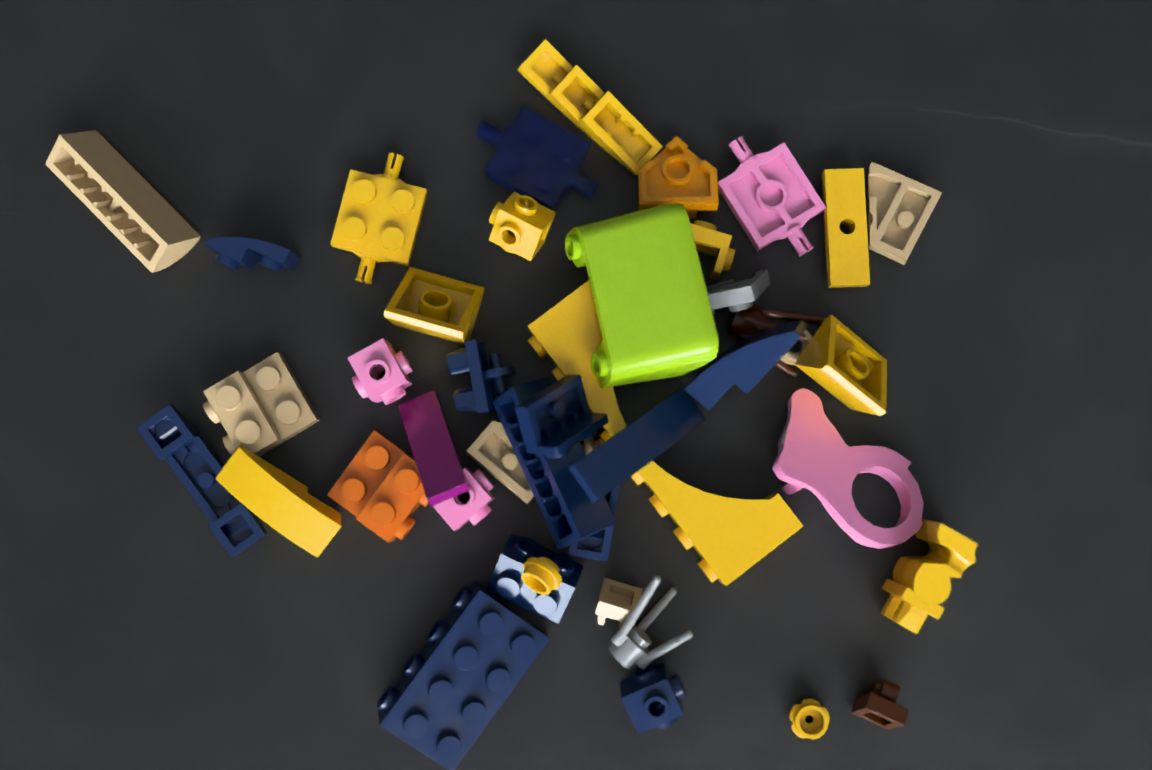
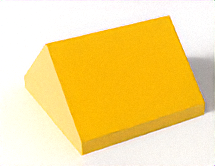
M410 267L385 308L384 317L395 326L465 345L464 341L471 339L485 288Z
M832 314L825 318L794 365L849 409L876 416L885 414L887 404V360Z

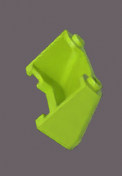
M663 204L576 226L571 229L566 235L565 252L567 258L573 260L575 266L587 268L603 339L597 346L596 352L591 356L592 371L599 378L601 388L689 375L715 359L719 348L718 334L689 216L683 204Z

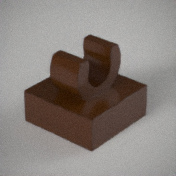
M884 679L882 684L876 682L871 692L855 698L851 713L890 730L905 726L909 709L895 703L899 695L900 686Z

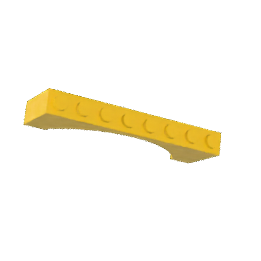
M588 280L528 325L532 336L527 341L541 359L547 355L554 363L556 368L551 373L557 381L567 375H581L590 413H606L609 422L602 426L605 431L599 434L605 442L624 429L626 423L619 410L614 388H601L599 378L592 371L591 356L596 352L597 346L603 339L590 281ZM651 461L631 476L637 486L644 482L653 493L648 500L662 518L669 514L678 526L672 532L684 548L689 550L693 546L701 556L702 560L697 565L711 583L718 579L723 585H729L803 527L779 493H771L764 499H737L719 496L685 484L667 473L654 461Z

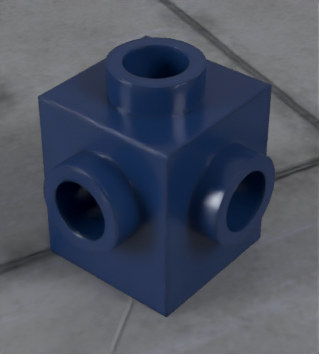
M665 662L657 666L649 664L644 670L639 668L631 677L620 681L621 700L638 734L655 727L666 728L675 723L678 717L684 715L682 699L687 697L686 691L677 673L670 675Z

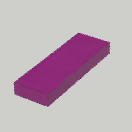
M435 390L398 405L425 495L430 505L434 506L469 491L470 488Z

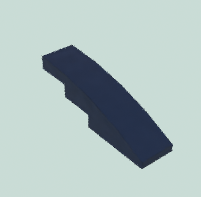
M682 387L571 465L569 469L591 502L595 503L665 452L706 419L686 390H684V387Z

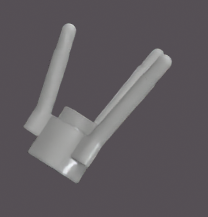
M658 575L653 577L621 628L611 638L612 643L609 645L611 654L622 666L629 670L633 669L636 665L644 670L654 659L693 637L692 631L688 630L651 651L648 649L652 642L644 631L676 595L677 589L674 587L668 590L637 626L634 625L661 582V577Z

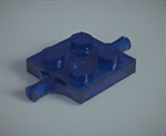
M525 106L522 107L512 125L506 128L505 131L499 130L486 121H483L477 130L476 135L478 137L480 136L496 145L495 152L484 169L485 175L520 195L532 197L538 204L550 210H554L561 196L571 188L583 193L590 199L594 196L599 184L579 174L580 165L590 150L591 145L585 139Z

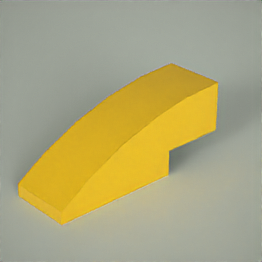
M241 445L237 447L215 477L229 493L251 512L317 558L342 527L341 513L310 495L307 486Z

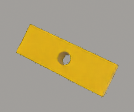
M864 168L824 169L822 172L823 203L826 206L824 210L827 286L828 288L867 287L870 285ZM840 224L846 225L849 228V234H844L840 230Z

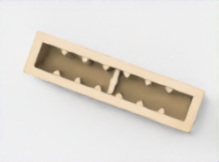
M97 130L59 134L45 165L151 273L171 266L194 247L201 236Z

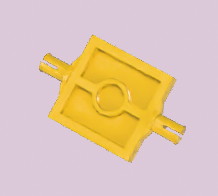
M388 153L383 174L372 175L352 169L349 172L330 244L334 248L350 251L361 258L355 280L363 283L364 279L365 284H372L371 281L376 262H393L409 266L428 192L425 188L406 184L399 179L404 160L402 155L397 154L395 157L394 153Z

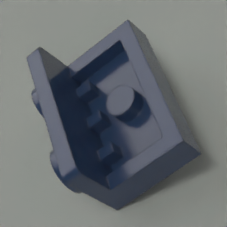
M567 375L514 406L527 453L544 454L547 458L551 459L568 454L570 447L579 441L594 437L596 430L609 422L606 413H590L581 375Z
M511 534L500 554L485 590L559 624L577 586L583 566L573 561L569 556L557 554L538 545L532 539ZM530 557H546L558 566L559 574L562 577V583L558 589L552 590L549 595H541L531 590L521 578L524 572L523 565Z

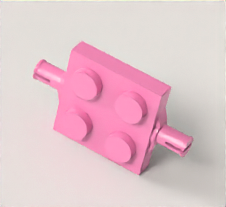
M743 136L732 141L728 146L741 164L734 173L718 182V191L756 251H759L775 240L787 237L799 257L811 251L814 247L801 228L808 220L823 212L826 206L786 144L782 143L769 152L754 155Z

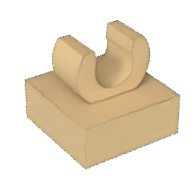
M604 577L595 614L598 615V624L604 625L607 617L620 621V629L641 597L643 589Z

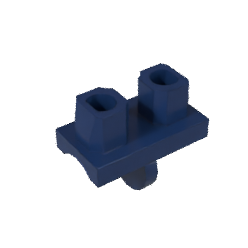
M477 339L464 341V348L457 349L446 355L451 375L470 372L471 387L454 390L456 410L477 411V413L481 414L495 413L496 410L492 403L495 400L492 381H494L496 394L505 393L507 391L505 378L515 376L514 366L503 367L501 354L496 353L489 355L491 369H489L485 343H478Z

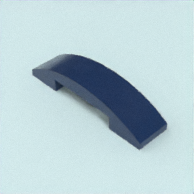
M173 404L167 405L136 427L159 460L167 461L212 523L209 525V528L232 559L267 534L259 517L237 500L215 479L218 472L224 466L223 462L200 433Z

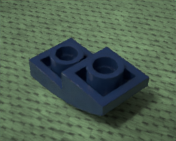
M216 237L209 238L205 244L207 248L217 253L215 261L234 270H237L240 264L253 270L256 262L276 272H279L281 267L294 272L301 259L290 249L253 238Z

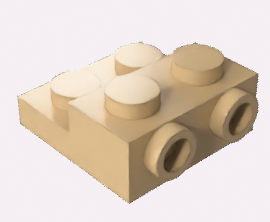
M278 352L244 372L236 371L203 391L208 401L203 403V408L212 422L215 424L221 422L228 435L223 437L222 440L231 455L241 445L260 457L320 421L284 357Z

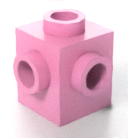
M384 338L348 357L356 373V376L352 377V382L363 399L369 397L371 401L376 403L383 401L385 405H388L405 396L406 392L404 389L412 385L407 374L413 372L406 356L402 351L395 353L391 344ZM385 370L384 377L380 379L381 372Z
M470 468L463 469L470 488L468 491L470 500L467 504L461 501L460 495H457L433 506L453 531L459 530L468 521L475 526L492 511L488 504L495 498L489 491L494 486L480 469L474 473Z

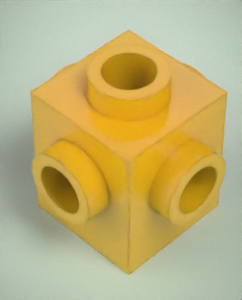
M513 192L504 204L498 202L490 215L489 223L493 225L489 241L501 246L502 249L509 253L517 254L531 261L545 243L556 212L538 204L530 196Z

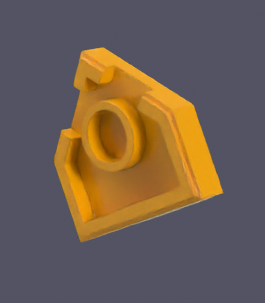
M677 135L666 144L662 152L653 160L647 161L638 170L639 210L663 204L680 203L686 208L689 218H696L697 211H717L719 205L717 169L707 160L702 161L690 151L688 145Z

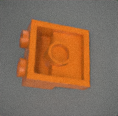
M376 430L372 432L327 494L328 497L355 515L357 521L388 543L393 542L396 537L403 540L416 522L412 515L421 504L426 507L429 504L414 457Z

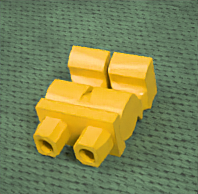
M925 519L921 520L923 524L916 533V537L928 543L930 547L928 555L922 557L901 556L893 570V581L887 578L881 588L890 593V596L880 613L915 634L919 632L927 615L939 620L945 608L938 604L944 602L949 597L951 591L950 577L961 578L963 571L976 562L975 551L978 546L976 542L946 525Z

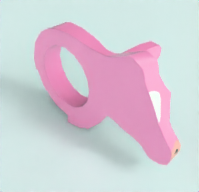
M805 388L795 391L787 402V421L777 443L778 455L772 468L777 478L786 482L781 489L787 495L793 494L802 488L809 489L818 497L840 528L855 542L863 546L877 549L894 547L916 534L923 524L921 520L924 502L919 484L907 469L912 462L900 453L884 446H848L825 415L821 399L814 392ZM872 473L879 475L888 481L897 492L901 510L900 518L895 527H878L861 516L852 498V484L857 474Z

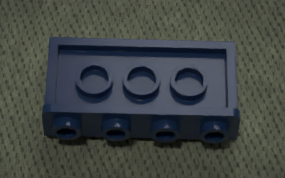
M476 581L472 582L468 588L464 586L457 592L451 603L453 609L444 621L439 619L435 622L428 632L427 644L419 654L414 652L403 666V676L395 687L391 685L387 687L377 703V708H379V725L448 770H455L550 640L544 631L486 592L482 585Z

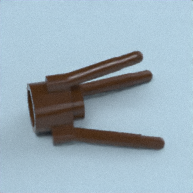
M753 304L748 309L736 312L729 333L738 336L735 343L737 344L754 334L764 331V329L767 330L779 325L769 322L768 317L792 321L803 320L806 323L822 324L826 317L764 308ZM803 333L799 340H803L805 338V333ZM781 360L774 365L793 378L798 376V372Z

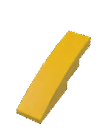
M546 39L517 69L572 123L635 176L638 175V170L663 147L609 91L604 93L578 65L573 67Z

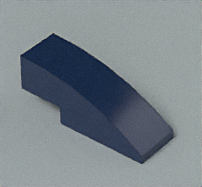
M803 320L775 326L746 338L712 360L695 376L684 390L708 411L733 384H736L742 391L748 394L799 340L808 325Z

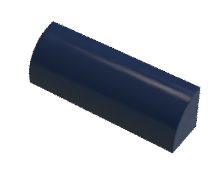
M548 376L512 386L492 403L559 550L600 532L617 522L605 496L592 503L569 469L571 465L585 456L580 442L570 447L568 454L559 458L551 459L547 458L544 454H533L526 451L514 406L553 384Z

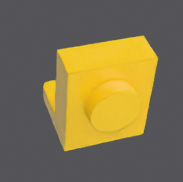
M696 220L694 224L690 223L696 249L698 252L715 256L709 278L717 280L722 270L729 272L735 255V249L729 248L732 235L716 231L717 227L709 222Z

